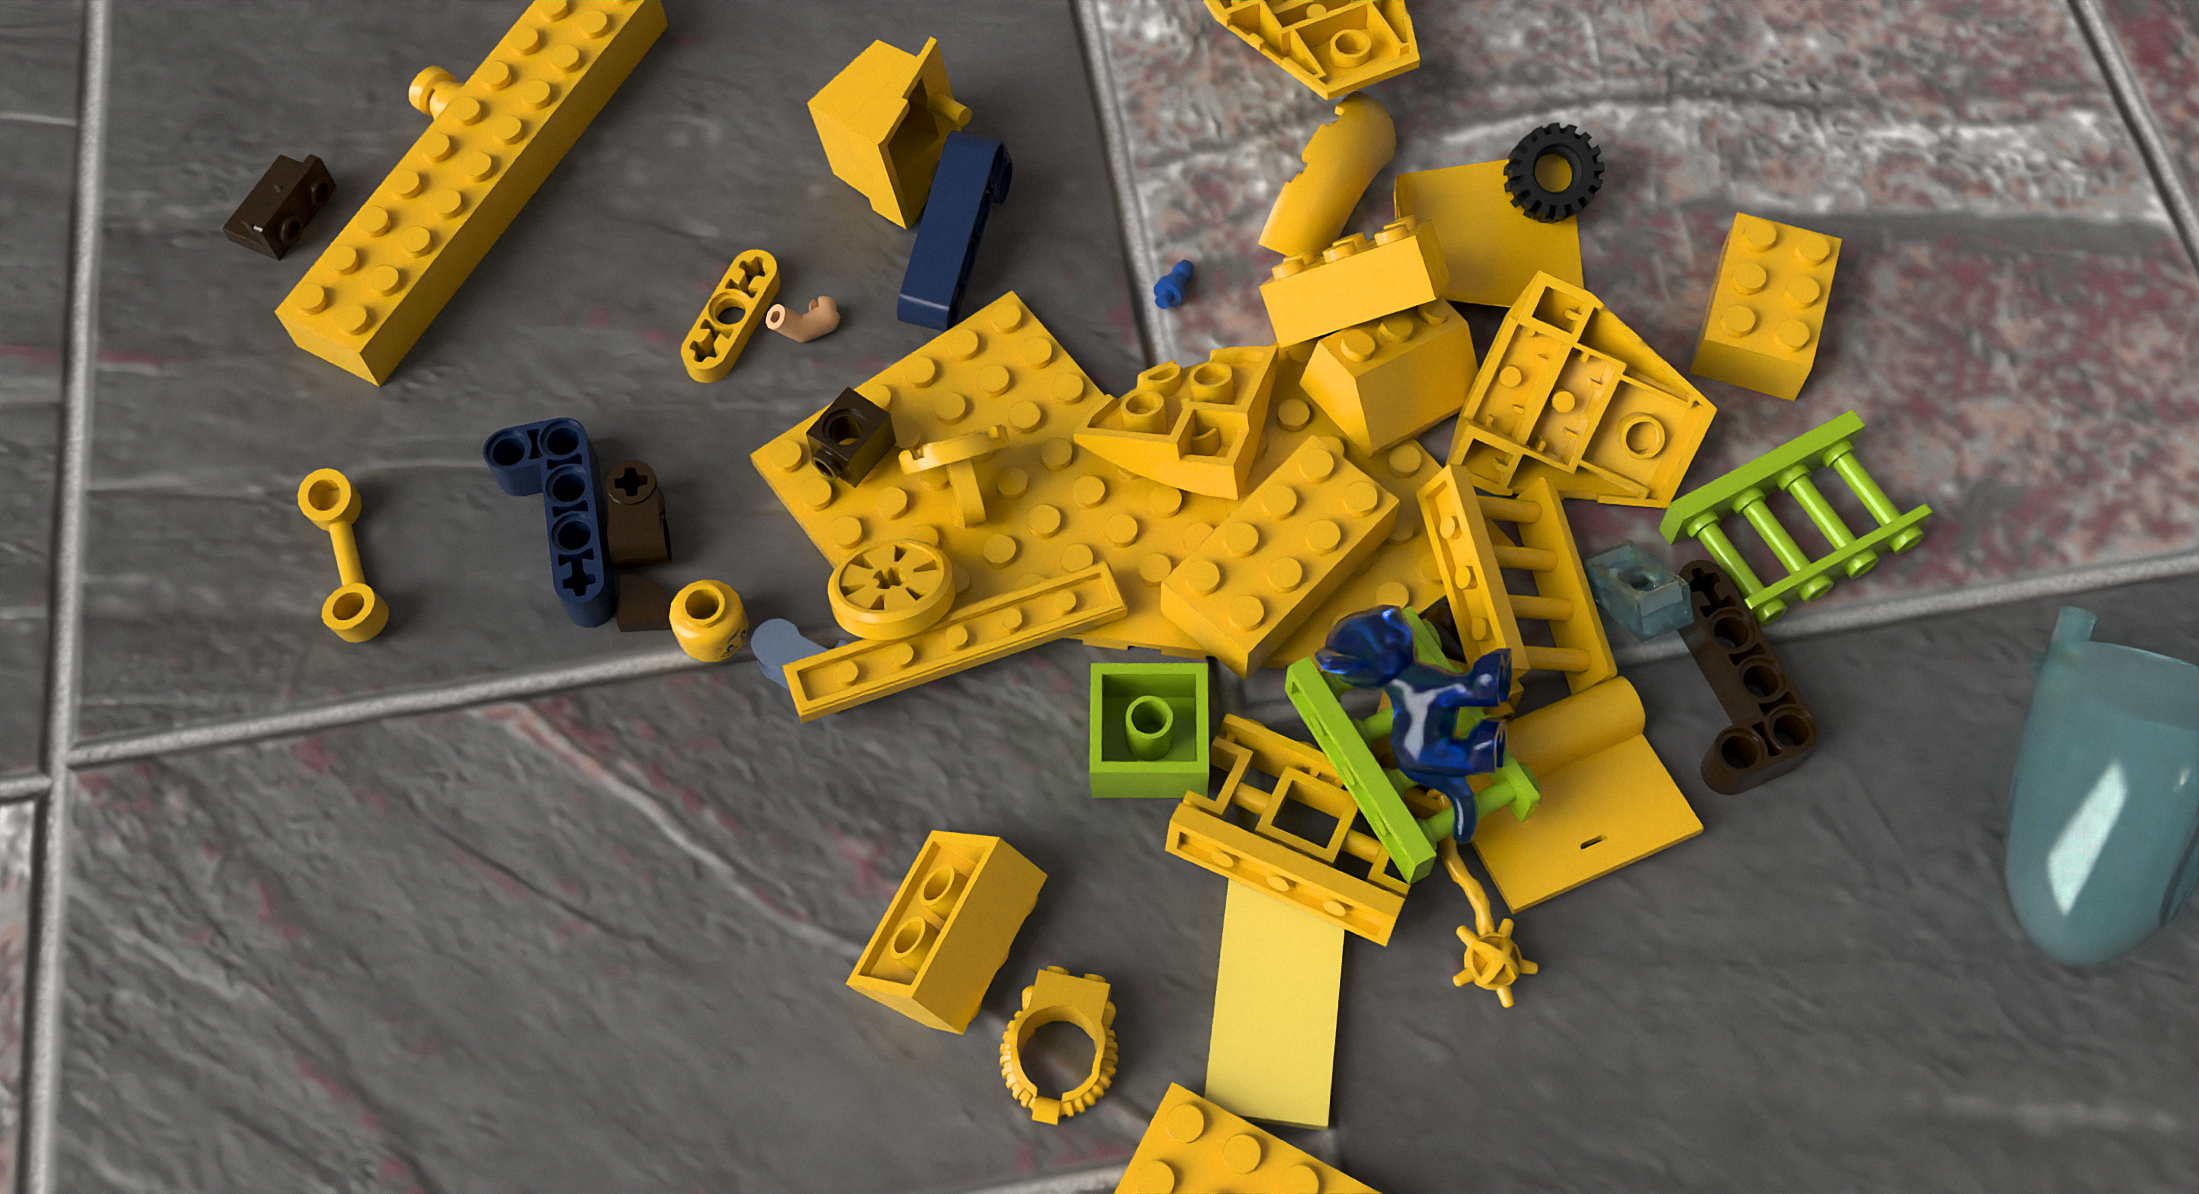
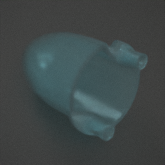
M2063 606L2060 607L2059 617L2045 652H2033L2028 665L2029 673L2035 682L2022 726L2009 789L2003 837V867L2011 905L2018 923L2031 942L2050 959L2070 966L2080 967L2111 962L2145 944L2161 932L2177 916L2199 883V666L2141 649L2092 642L2091 638L2095 627L2098 626L2099 617L2081 608Z

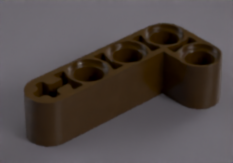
M1701 559L1691 561L1683 566L1675 580L1679 583L1680 599L1666 604V610L1733 725L1725 728L1718 734L1701 761L1700 769L1703 781L1710 789L1719 794L1731 796L1748 791L1798 768L1819 738V725L1726 572L1719 565L1711 561ZM1716 636L1731 640L1736 648L1722 645L1716 639ZM1745 684H1753L1759 687L1764 692L1765 697L1750 693ZM1774 732L1784 733L1793 740L1795 747L1786 746L1776 738ZM1728 753L1737 756L1743 762L1745 768L1741 769L1731 766L1726 762L1722 754Z

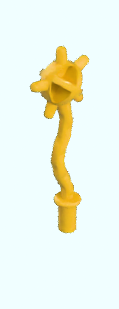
M1433 744L1417 750L1418 757L1440 745ZM1448 769L1427 780L1430 790L1427 791L1426 796L1437 799L1442 807V811L1457 804L1454 792L1459 790L1461 785L1459 782L1452 781ZM1457 831L1439 841L1442 850V861L1453 881L1464 889L1468 900L1475 910L1477 935L1465 925L1458 927L1456 933L1465 943L1467 949L1464 955L1465 969L1453 977V982L1457 987L1474 982L1477 986L1486 990H1496L1503 1007L1509 1008L1514 1005L1510 985L1519 977L1520 973L1536 974L1538 972V964L1522 959L1518 946L1510 939L1514 927V922L1511 919H1503L1497 932L1495 931L1494 920L1490 911V901L1480 882L1469 874L1468 869L1457 853Z

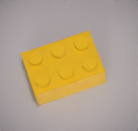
M1737 212L1721 249L1689 373L1795 401L1813 367L1842 239Z
M1414 215L1400 218L1383 226L1384 230L1375 233L1374 238L1365 240L1363 232L1355 233L1332 243L1333 247L1322 251V255L1315 256L1313 249H1307L1285 257L1283 259L1284 263L1272 267L1273 276L1259 287L1280 348L1436 300L1451 281V277L1432 219L1416 223Z

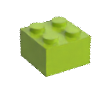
M1091 663L1089 767L1091 798H1184L1188 790L1208 798V663Z

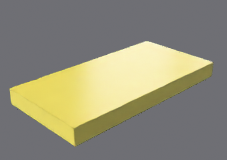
M1231 879L1228 880L1204 1099L1245 1121L1326 1131L1329 1117L1345 929Z

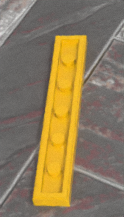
M1106 560L948 611L931 627L908 637L892 640L865 638L782 665L802 724L1127 617L1128 607L1110 564Z

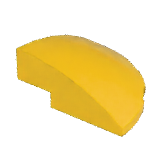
M1240 346L1214 349L1210 352L1209 361L1181 368L1174 360L1152 367L1138 375L1137 387L1119 399L1107 394L1097 402L1074 430V441L1105 460L1165 485L1202 495L1239 500L1255 458L1266 420L1279 358L1278 347Z

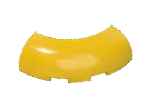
M1359 90L1352 92L1337 104L1335 114L1340 115L1336 122H1331L1329 126L1321 124L1302 152V161L1307 163V166L1303 173L1299 172L1293 178L1291 183H1285L1258 244L1287 256L1307 249H1313L1315 256L1323 254L1322 251L1333 247L1332 243L1339 239L1352 211L1371 181L1385 165L1393 161L1397 142L1394 123L1382 104Z

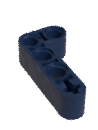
M952 130L949 133L900 290L897 304V318L899 321L946 332L956 325L992 203L1003 204L1009 192L1013 164L1003 141Z
M556 418L496 431L484 444L483 456L500 488L506 494L512 496H528L543 493L553 584L558 598L570 619L577 625L585 628H595L605 624L616 611L617 597L613 566L608 548L607 520L599 460L583 425L571 418ZM575 449L574 451H572V452L569 453V454L562 455L563 453H565V452L568 451V450ZM521 459V460H520L519 462H517L516 464H513V465H511V466H508V465L511 464L513 461H516V460ZM575 495H581L578 499L574 501L566 502L568 499ZM588 541L582 548L571 550L577 543ZM581 579H588L590 585L586 587V594Z

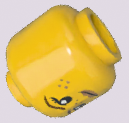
M702 579L690 583L677 593L671 603L669 619L673 632L680 646L690 657L702 662H718L730 658L742 648L748 637L749 621L740 596L726 583L713 579Z

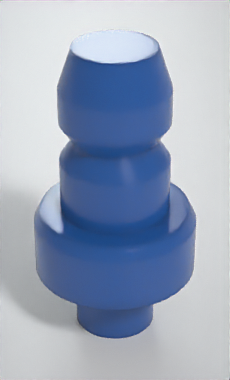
M1182 260L1178 262L1172 269V272L1161 277L1154 286L1155 303L1159 308L1176 307L1180 305L1186 296L1185 287L1194 272V265L1190 261Z

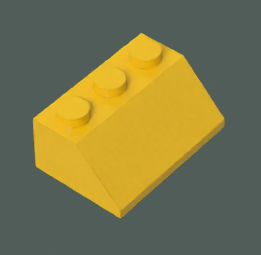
M1439 295L1436 300L1344 328L1318 340L1299 385L1370 459L1460 412L1479 373L1468 322Z
M932 830L846 984L852 989L927 1027L963 1035L969 1023L979 1013L982 998L997 970L1006 962L1010 953V946L1022 923L1035 908L1038 893L1048 875L1000 837Z

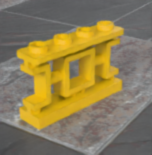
M1227 713L1221 723L1219 735L1215 737L1211 744L1209 764L1230 773L1216 801L1193 791H1187L1183 798V803L1179 802L1170 820L1165 851L1386 947L1411 885L1384 874L1391 857L1379 840L1351 829L1358 812L1363 813L1325 753L1321 752L1319 748L1311 743L1295 741L1273 732L1256 720L1242 719ZM1250 766L1279 778L1272 795L1243 783L1250 770ZM1415 787L1404 792V799L1402 801L1414 819L1420 817L1425 821L1442 812L1439 801L1428 798L1426 792ZM1288 797L1340 819L1326 849L1274 827ZM1232 804L1261 816L1254 834L1224 821ZM1341 850L1373 864L1366 882L1334 869Z

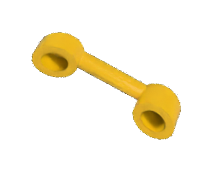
M329 468L319 469L306 476L300 484L297 496L298 505L303 514L322 530L330 531L343 585L327 598L322 608V618L324 623L346 642L358 643L368 641L379 634L386 625L389 608L386 602L372 588L367 586L352 529V524L355 523L361 511V496L356 487L339 471Z

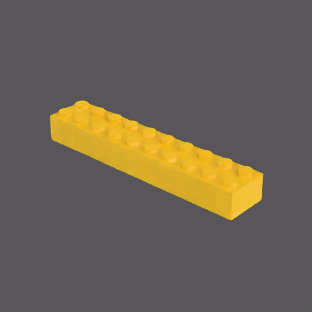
M534 0L274 311L295 344L381 387L667 28L668 23L661 0Z

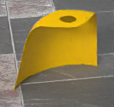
M1548 154L1540 157L1535 167V177L1543 189L1550 192H1561L1569 186L1572 179V171L1569 163L1563 157ZM1510 159L1396 175L1394 186L1396 220L1414 215L1416 223L1429 219L1433 221L1451 277V281L1440 294L1446 300L1512 307L1539 270L1584 289L1576 214L1563 221L1556 222V219H1552L1548 223L1538 222L1539 217L1535 215L1530 219L1522 215L1525 209L1521 205L1515 208L1510 202L1514 198L1512 191L1506 193L1504 184L1508 181V176L1503 175L1504 166L1509 163Z

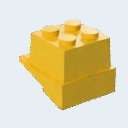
M931 36L918 56L911 55L877 39L807 102L833 174L867 196L875 212L906 230L914 224L929 198L933 184L932 179L936 174L949 133L952 130L961 131L969 123L972 116L970 108L955 101L938 41Z

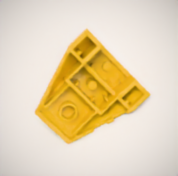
M1203 0L1215 20L1327 101L1419 68L1420 57L1410 14H1407L1404 0Z
M1539 270L1505 315L1459 413L1445 467L1448 464L1466 465L1473 486L1494 495L1512 496V494H1521L1539 478L1548 477L1553 478L1560 500H1564V498L1594 500L1604 504L1667 509L1718 409L1612 313L1594 294Z

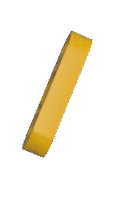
M752 249L739 254L733 260L681 346V355L688 374L694 380L701 383H713L723 379L730 372L777 294L781 285V278L776 261L770 253L764 250ZM759 271H764L765 277L757 276ZM747 275L755 276L750 284L748 283ZM739 307L746 311L744 317L735 324H723L718 321L720 313L727 308ZM712 333L717 337V339H716L715 341H714V338H713ZM713 347L717 355L716 358L707 356ZM699 354L707 356L703 362H699L697 357Z

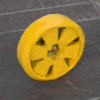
M912 539L885 540L860 548L840 562L828 582V595L833 615L839 625L856 636L873 640L904 638L931 627L948 612L956 594L953 570L948 557L937 547Z

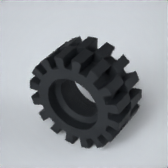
M1560 122L1550 123L1546 128L1540 126L1534 129L1511 150L1507 157L1510 159L1509 163L1504 166L1503 175L1508 176V181L1504 184L1506 193L1512 191L1514 196L1510 201L1515 208L1521 205L1525 209L1522 215L1529 219L1534 215L1538 216V222L1548 223L1552 219H1556V222L1575 215L1596 197L1594 195L1595 192L1601 189L1603 180L1599 179V175L1605 171L1604 162L1598 163L1597 156L1602 152L1598 145L1591 148L1588 141L1592 137L1586 131L1578 135L1575 133L1577 126L1568 124L1565 128H1560ZM1555 154L1563 157L1569 163L1572 179L1566 190L1550 192L1539 185L1535 177V167L1540 157Z

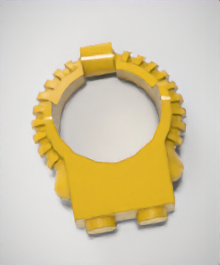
M1048 966L1047 971L1039 969L1035 985L1027 986L1022 992L1023 1010H1018L1014 1014V1021H1009L1007 1025L1008 1031H1005L1002 1037L1004 1043L1000 1045V1053L1003 1054L1000 1057V1066L1004 1067L1001 1073L1003 1078L1007 1079L1006 1086L1008 1090H1013L1012 1096L1016 1100L1020 1099L1023 1107H1030L1033 1110L1032 1120L1058 1125L1061 1116L1067 1115L1071 1117L1074 1116V1112L1078 1111L1080 1114L1086 1111L1085 1107L1089 1106L1091 1108L1095 1105V1100L1097 1098L1101 1099L1105 1094L1103 1090L1108 1089L1112 1083L1110 1078L1115 1076L1116 1069L1114 1065L1118 1063V1056L1115 1055L1118 1051V1045L1114 1042L1116 1038L1115 1032L1110 1030L1117 1011L1115 1005L1110 1001L1111 984L1106 983V979L1102 976L1085 974L1084 978L1069 976V971L1064 968ZM1052 1021H1069L1080 1026L1094 1040L1097 1051L1091 1075L1076 1089L1063 1093L1061 1100L1038 1096V1088L1028 1080L1020 1064L1021 1052L1027 1040L1035 1033V1028Z

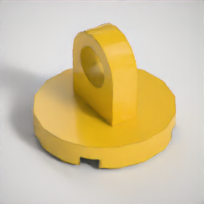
M1002 424L989 427L992 438H989L988 432L973 431L923 445L922 449H918L920 458L915 459L913 449L900 452L898 458L903 475L945 464L963 526L967 527L986 521L970 457L1010 445L1006 427L1002 426Z

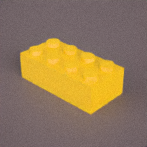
M1312 434L1161 581V612L1246 682L1393 533L1400 500L1315 434Z

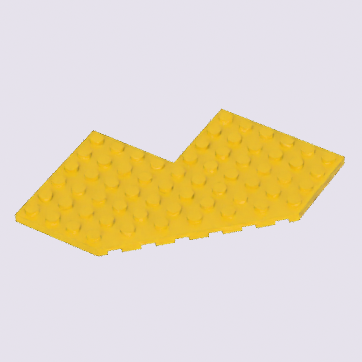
M1012 290L853 389L891 414L896 443L856 488L839 477L836 480L827 478L811 462L812 454L806 432L831 404L750 454L754 467L834 570L847 556L860 548L876 542L892 539H912L929 543L940 549L948 557L952 566L956 594L954 602L948 610L951 611L1108 560L1128 607L1127 617L1063 638L1082 640L1083 645L1121 650H1128V646L1159 649L1162 655L1206 660L1207 656L1213 655L1161 612V581L1312 434H1315L1400 500L1393 533L1261 667L1285 670L1286 665L1289 666L1309 656L1315 667L1320 669L1319 673L1327 671L1331 674L1393 641L1396 638L1394 630L1399 611L1411 606L1420 620L1426 617L1429 610L1434 611L1435 608L1442 606L1448 601L1416 492L1443 468L1413 436L1369 459L1309 396L1299 383L1318 340H1321L1319 337L1280 348L1278 340L1270 345L1277 346L1279 352L1274 385L1258 449L1239 500L1202 495L1165 485L1105 460L1076 443L1073 437L1074 430L1089 410L1105 395ZM1000 424L1006 427L1010 441L1009 446L970 457L985 511L986 521L967 527L963 526L945 464L903 475L898 458L902 451L913 449L915 459L920 458L918 449H922L923 445L973 431L988 432L989 438H992L989 427ZM848 438L841 441L839 444H851L855 442L857 439ZM1484 519L1491 544L1515 546L1491 519Z

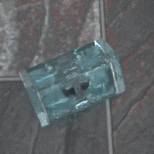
M1631 539L1580 558L1595 604L1624 627L1625 635L1632 643L1645 645L1652 642L1656 637L1694 623L1689 583Z

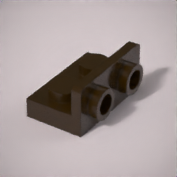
M280 154L222 229L230 241L280 261L288 249L300 239L303 230L318 210L329 201L332 192L337 186L320 157L309 154L304 162L301 163Z

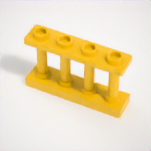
M1448 464L1416 492L1476 694L1496 695L1531 669L1564 671L1571 694L1610 680L1617 675V667L1553 478H1539L1515 499L1480 496L1475 493L1467 466ZM1484 519L1516 522L1524 547L1491 544ZM1499 568L1532 570L1540 597L1507 594ZM1515 618L1548 620L1556 648L1524 646Z

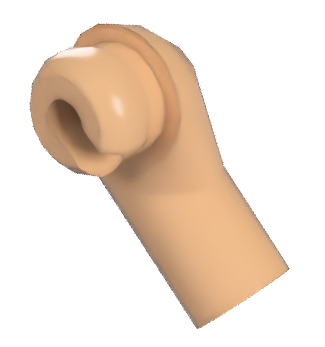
M819 296L818 301L813 299L810 302V312L803 315L783 305H774L767 313L766 324L768 328L797 342L804 343L834 331L839 324L841 316L837 312L835 300L828 296Z

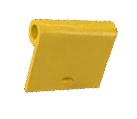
M1616 676L1500 724L1506 735V746L1517 763H1525L1536 776L1540 786L1539 795L1541 800L1533 817L1523 823L1518 821L1507 804L1463 828L1513 915L1699 835L1704 830V826L1642 734L1645 726L1644 709L1636 690L1623 676ZM1475 755L1448 769L1452 781L1459 782L1461 785L1460 789L1454 792L1457 803L1493 784ZM1600 841V842H1598V843H1595V844H1593V845H1591V846H1588V847H1586V848H1584V849L1581 850V848H1583V847H1585V846H1587V845H1590V844H1592V843H1594V842Z

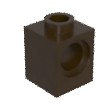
M849 387L839 395L806 432L812 454L811 462L815 468L827 478L836 480L839 477L854 488L860 484L896 443L891 414ZM848 438L857 439L855 442L851 444H839L841 441Z

